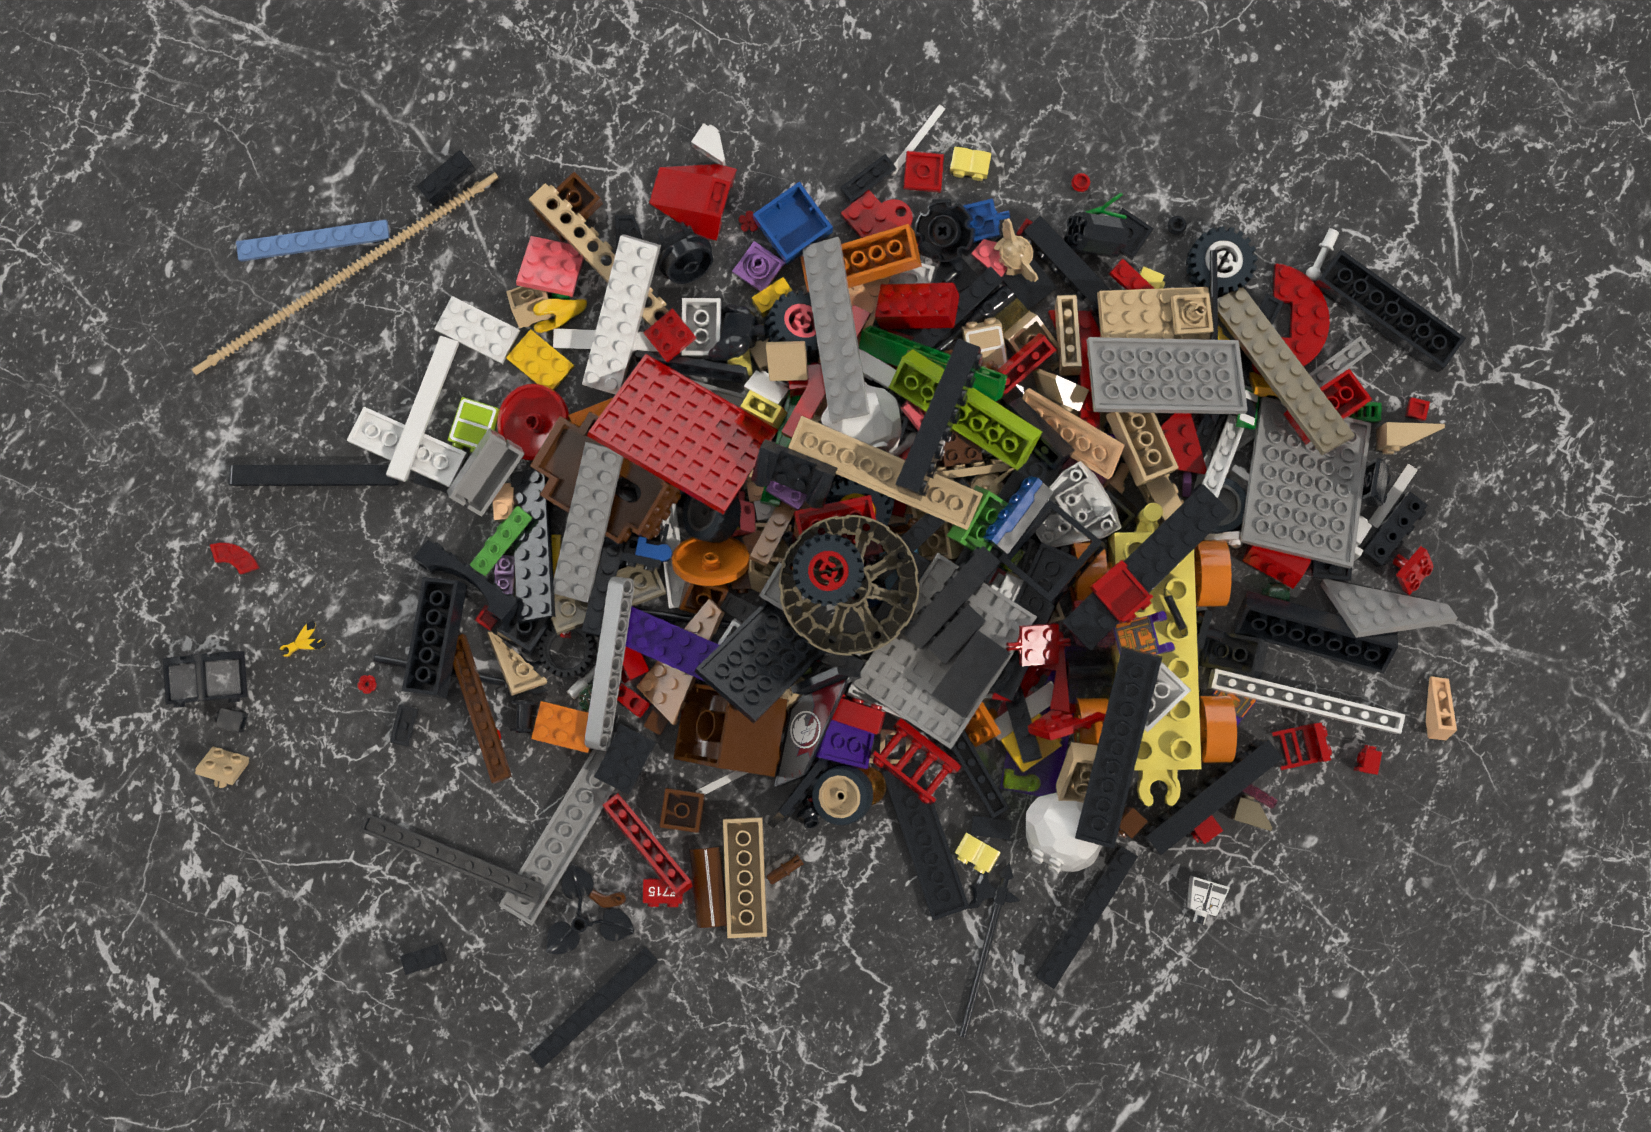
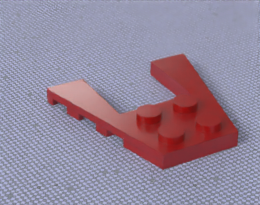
M1059 632L1060 639H1063V632ZM1060 647L1059 663L1030 665L1029 667L1056 671L1050 710L1069 713L1064 647ZM996 693L992 696L993 700L1011 703V700Z

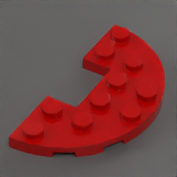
M1275 264L1272 296L1284 303L1291 304L1290 337L1281 338L1304 367L1318 355L1327 339L1330 324L1328 306L1322 292L1308 276L1290 266Z

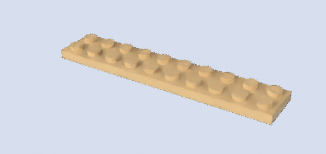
M801 416L788 447L837 467L836 474L966 530H968L983 496V493L937 473L933 479L930 478L928 482L930 486L926 497L922 496L921 501L899 493L896 481L905 463L904 459L804 416Z

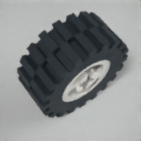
M1220 226L1217 230L1212 228L1207 233L1204 232L1192 245L1187 254L1189 256L1186 259V265H1188L1186 273L1187 275L1191 274L1189 279L1191 284L1196 282V287H1208L1210 294V250L1222 249L1229 252L1224 260V264L1218 271V298L1220 295L1224 296L1230 292L1237 291L1239 287H1244L1253 277L1257 265H1254L1258 260L1257 255H1253L1256 251L1255 246L1250 247V238L1247 237L1244 240L1242 238L1244 233L1239 231L1236 234L1234 233L1235 228L1232 227L1225 230V226ZM1226 251L1217 253V267ZM1225 270H1229V273H1220Z

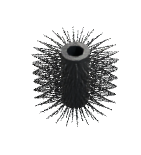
M1071 641L1073 652L1071 648L1069 652L1068 647L1066 656L1069 654L1070 658H1066L1065 661L1067 680L1072 684V687L1070 686L1071 692L1068 690L1070 700L1072 689V699H1074L1076 693L1075 700L1077 692L1079 693V699L1080 689V699L1083 692V699L1087 698L1088 689V699L1091 692L1092 696L1093 691L1096 694V688L1097 693L1099 691L1101 693L1104 681L1106 685L1105 693L1106 691L1109 693L1110 684L1114 679L1113 675H1115L1109 646L1108 652L1105 649V653L1104 643L1102 652V643L1100 645L1098 643L1100 651L1097 649V653L1096 646L1094 652L1093 649L1089 652L1086 649L1085 652L1086 647L1084 646L1082 651L1083 644H1080V641H1076V644L1074 641L1072 644Z

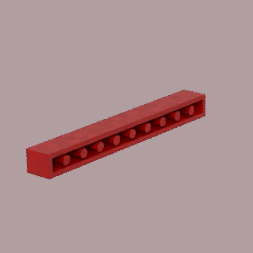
M1038 333L996 371L1007 375L1003 396L1056 351L1044 335ZM911 446L899 458L906 460Z

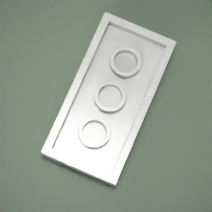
M453 296L434 329L501 364L504 363L520 333L519 329Z

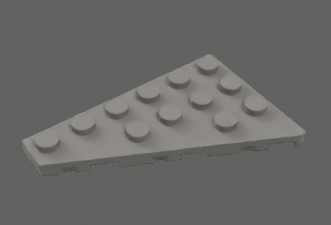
M1323 579L1320 584L1356 638L1455 623L1458 618L1450 606L1445 603Z

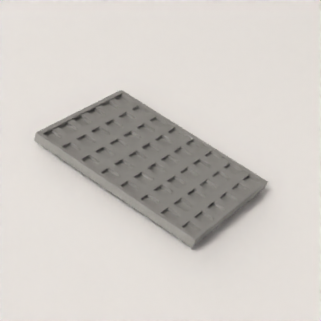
M937 553L919 581L918 601L911 618L913 621L919 616L917 612L924 605L928 606L932 602L930 598L937 591L941 592L946 587L943 585L950 576L954 578L958 574L957 569L959 566ZM985 583L964 604L965 607L969 604L987 621L979 631L1004 649L1009 647L1006 646L1007 642H1017L1019 626L1032 625L1037 616ZM954 614L950 620L953 621L957 615ZM903 627L900 634L893 641L873 652L860 672L861 678L855 680L853 685L952 749L1016 650L1008 651L1011 655L968 715L963 718L931 694L968 642L947 664H944L928 649L930 643L920 650L903 634L905 632ZM941 629L937 635L939 636L944 630Z

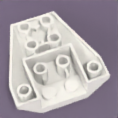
M1081 461L1064 470L1050 486L1054 493L1049 499L1097 538H1105L1121 528L1113 502L1096 475ZM1055 511L1035 531L1041 542L1052 547L1090 541Z

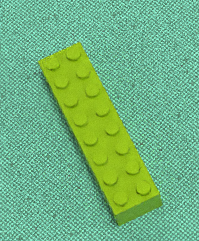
M912 349L902 357L888 388L927 412L945 369ZM969 388L967 391L968 400L964 407L961 406L959 421L957 425L953 424L952 429L1018 471L1027 462L1042 431L978 390Z

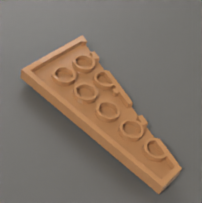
M708 599L684 630L711 641L725 612L713 600ZM657 661L636 687L672 725H676L679 720L677 717L680 710L685 706L686 702L684 701L688 692L692 690L696 677Z

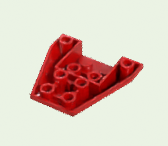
M720 164L659 167L649 204L676 222L680 223L683 221L686 227L691 226L696 235H702L707 239L717 241L722 225L723 211L730 187L732 188L737 169Z

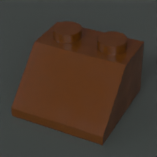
M685 581L679 609L697 614L708 599L713 600L721 607L728 592V583L716 586H703Z

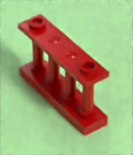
M900 718L893 726L896 729V734L880 754L874 751L870 757L879 768L884 767L919 795L918 798L923 803L932 805L937 800L932 794L947 774L957 773L962 766ZM902 737H907L911 740V746L894 766L886 758ZM922 749L927 753V757L912 777L909 778L901 770L915 752ZM937 761L942 765V769L925 791L916 783L931 763Z

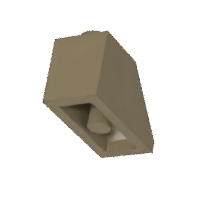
M1243 794V797H1236L1230 819L1272 831V826L1260 803L1254 801V797Z

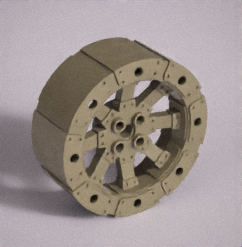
M834 516L810 526L797 537L798 540L788 549L779 575L780 601L791 626L800 636L807 639L811 645L837 655L852 656V654L860 653V655L878 650L893 641L900 634L903 627L909 623L919 596L918 569L906 543L897 533L894 534L889 530L888 526L864 516ZM865 523L870 525L869 531L863 530L862 527ZM819 528H824L825 533L832 535L844 533L856 535L855 546L861 555L863 564L866 547L871 540L884 546L883 549L888 553V555L883 557V560L872 566L863 567L865 580L861 581L860 588L856 590L860 598L854 600L851 596L845 603H837L838 605L834 607L835 613L832 622H830L828 627L817 623L816 619L811 615L821 604H814L810 599L802 598L801 592L796 587L793 570L789 568V565L794 561L799 547L806 540H810L815 535H818ZM899 552L905 554L904 559H898L897 555ZM830 556L829 560L836 564V567L832 568V570L837 569L838 571L837 576L834 578L837 581L842 576L839 574V569L843 568V565L839 559ZM814 567L813 573L818 581L826 584L828 580L823 579L820 573L827 572V575H830L832 570L825 569L819 571L818 568ZM895 568L900 578L898 590L884 589L872 583L878 575ZM903 597L909 598L908 604L902 603ZM876 598L893 605L887 618L885 617L878 622L869 610L866 599ZM796 607L801 609L800 615L794 614ZM850 607H853L855 612H858L864 623L863 627L865 630L859 631L856 634L843 632V623ZM874 632H880L881 637L875 639L873 637ZM830 636H834L836 638L835 643L832 644L829 642L828 639Z

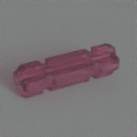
M1250 784L1243 790V792L1249 793L1251 797H1254L1259 802L1265 803L1269 808L1273 809L1277 804V799L1272 796L1269 797V794L1255 786L1253 787V784Z

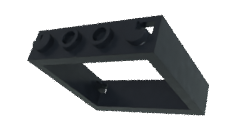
M1049 499L1008 554L1001 552L999 560L1053 606H1056L1106 546L1099 538ZM1055 511L1092 541V543L1048 593L1014 565L1011 559L1047 517Z

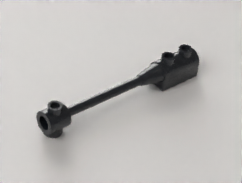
M1006 285L1001 286L974 308L962 326H966L968 322L982 323L985 319L997 317L1015 302L1014 294ZM961 327L934 349L943 351L962 336Z

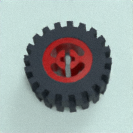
M818 534L810 540H806L797 550L793 561V577L798 590L801 591L805 598L810 599L812 603H819L821 606L831 604L836 606L838 605L837 603H845L849 597H853L856 594V590L860 588L862 578H864V564L858 549L847 538H843L838 534ZM830 556L836 557L843 565V574L840 579L834 580L838 573L837 569H834L830 575H827V572L820 573L823 579L828 580V583L824 584L818 581L813 573L815 563L819 559L823 560L819 566V571L825 570L826 565L834 568L836 564L828 558Z

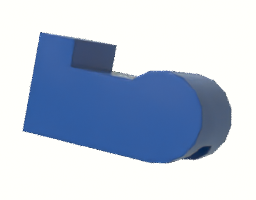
M639 537L635 555L667 562L672 558V550L666 544L659 546L647 544V538Z

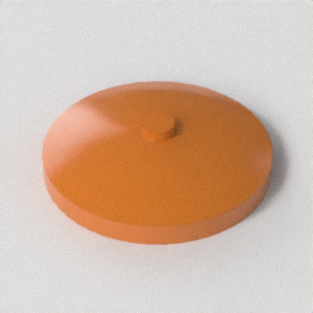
M692 537L683 541L675 548L672 554V567L681 579L689 583L703 586L722 585L737 580L744 575L749 568V553L746 546L733 537L721 543H710Z

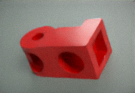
M623 683L619 685L617 700L633 714L641 718L651 704Z

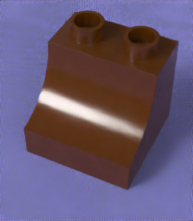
M694 684L684 701L686 703L681 712L673 759L715 768L775 777L776 767L779 765L781 754L780 741L782 730L786 726L788 712L786 710L788 699L779 698L753 724L711 686Z

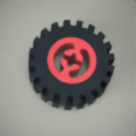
M798 290L796 295L794 291L788 292L787 296L785 294L781 295L779 300L774 302L765 320L767 335L764 337L765 339L769 338L768 342L805 341L807 360L809 358L810 362H812L817 356L819 358L820 355L810 293L808 292L806 296L803 295V291ZM795 316L792 324L790 325L789 318ZM811 324L812 332L806 333Z

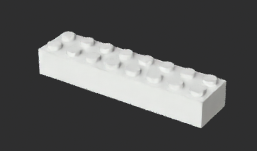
M628 235L620 236L582 385L616 395L624 384L661 245Z

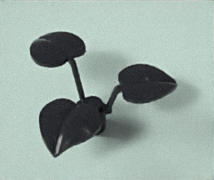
M570 865L565 871L562 879V890L569 899L579 898L577 915L573 919L571 926L567 922L561 921L554 923L550 927L547 934L546 950L549 954H563L574 950L580 942V935L578 933L584 932L588 926L591 927L598 923H602L600 933L608 941H619L634 933L632 921L619 909H608L604 912L603 919L592 922L589 921V917L586 914L581 913L582 896H587L591 893L594 881L586 870L575 865Z

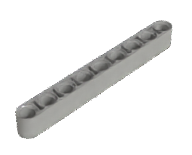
M614 576L609 580L585 734L586 747L606 751L611 744L634 592V582L630 578Z

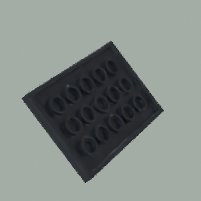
M766 600L694 672L755 724L826 651L808 643L807 639L800 636L794 630L784 611Z

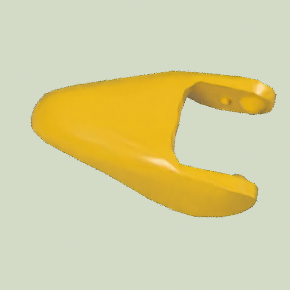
M547 299L537 303L533 308L535 315L555 314V319L536 323L534 331L543 333L562 326L586 309L587 300Z

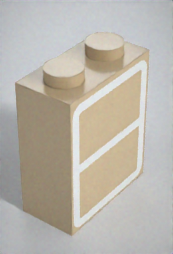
M988 318L982 323L968 322L966 326L961 327L963 341L981 348L983 363L993 360L999 369L1007 362L1002 323L998 319Z

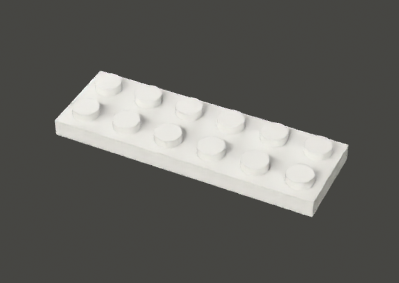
M363 407L347 441L391 461L405 425ZM424 434L410 470L450 487L468 454Z

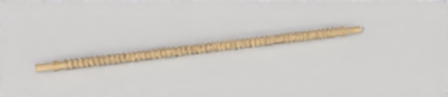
M494 172L481 182H475L473 187H467V191L463 190L461 195L458 193V197L453 196V200L449 199L448 203L444 202V206L440 205L439 209L435 208V212L430 211V215L426 214L425 218L421 217V221L417 220L416 224L412 223L411 227L407 226V230L403 229L402 233L398 232V236L393 235V239L389 238L388 242L384 241V245L380 244L379 248L375 247V251L370 250V254L366 253L365 257L361 256V260L356 259V263L352 262L351 266L347 265V269L343 268L342 272L338 271V275L333 274V278L329 277L328 281L324 280V284L319 283V287L315 286L314 290L310 289V293L306 292L305 296L301 295V299L296 298V302L292 301L291 305L287 304V308L282 307V311L278 310L277 314L273 313V317L268 316V320L264 319L263 323L259 322V326L255 325L254 329H249L250 332L245 331V335L241 334L240 338H235L236 341L232 340L231 344L227 343L226 347L222 346V350H217V353L207 356V359L192 368V371L197 375L211 365H217V362L221 359L224 360L225 356L229 357L230 353L234 354V350L238 351L239 347L243 348V344L247 345L248 341L252 342L254 337L257 339V335H262L263 331L267 332L268 328L272 329L271 326H276L277 322L281 323L280 320L290 317L291 313L295 314L294 311H299L300 307L304 308L305 304L309 305L308 302H313L314 298L318 299L317 296H322L323 292L327 293L328 289L332 290L331 287H336L337 283L341 284L342 280L346 281L345 278H350L351 274L355 275L354 272H359L360 268L364 269L365 265L369 266L368 263H373L374 259L378 260L379 256L383 257L382 254H387L388 250L392 251L391 248H396L397 244L401 245L402 241L406 242L405 239H410L411 235L415 236L414 233L424 230L425 226L428 228V224H433V221L437 222V219L439 217L442 219V215L446 216L448 211L451 213V209L456 210V206L460 207L461 203L465 204V200L469 201L470 197L474 198L476 193L483 192L485 187L499 179L497 174Z

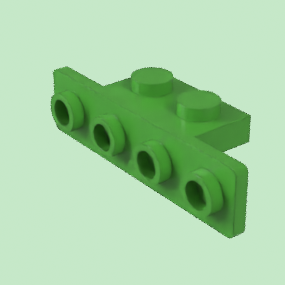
M517 506L508 518L499 524L496 533L487 539L485 546L471 562L470 566L478 573L486 576L532 520V517L520 506Z

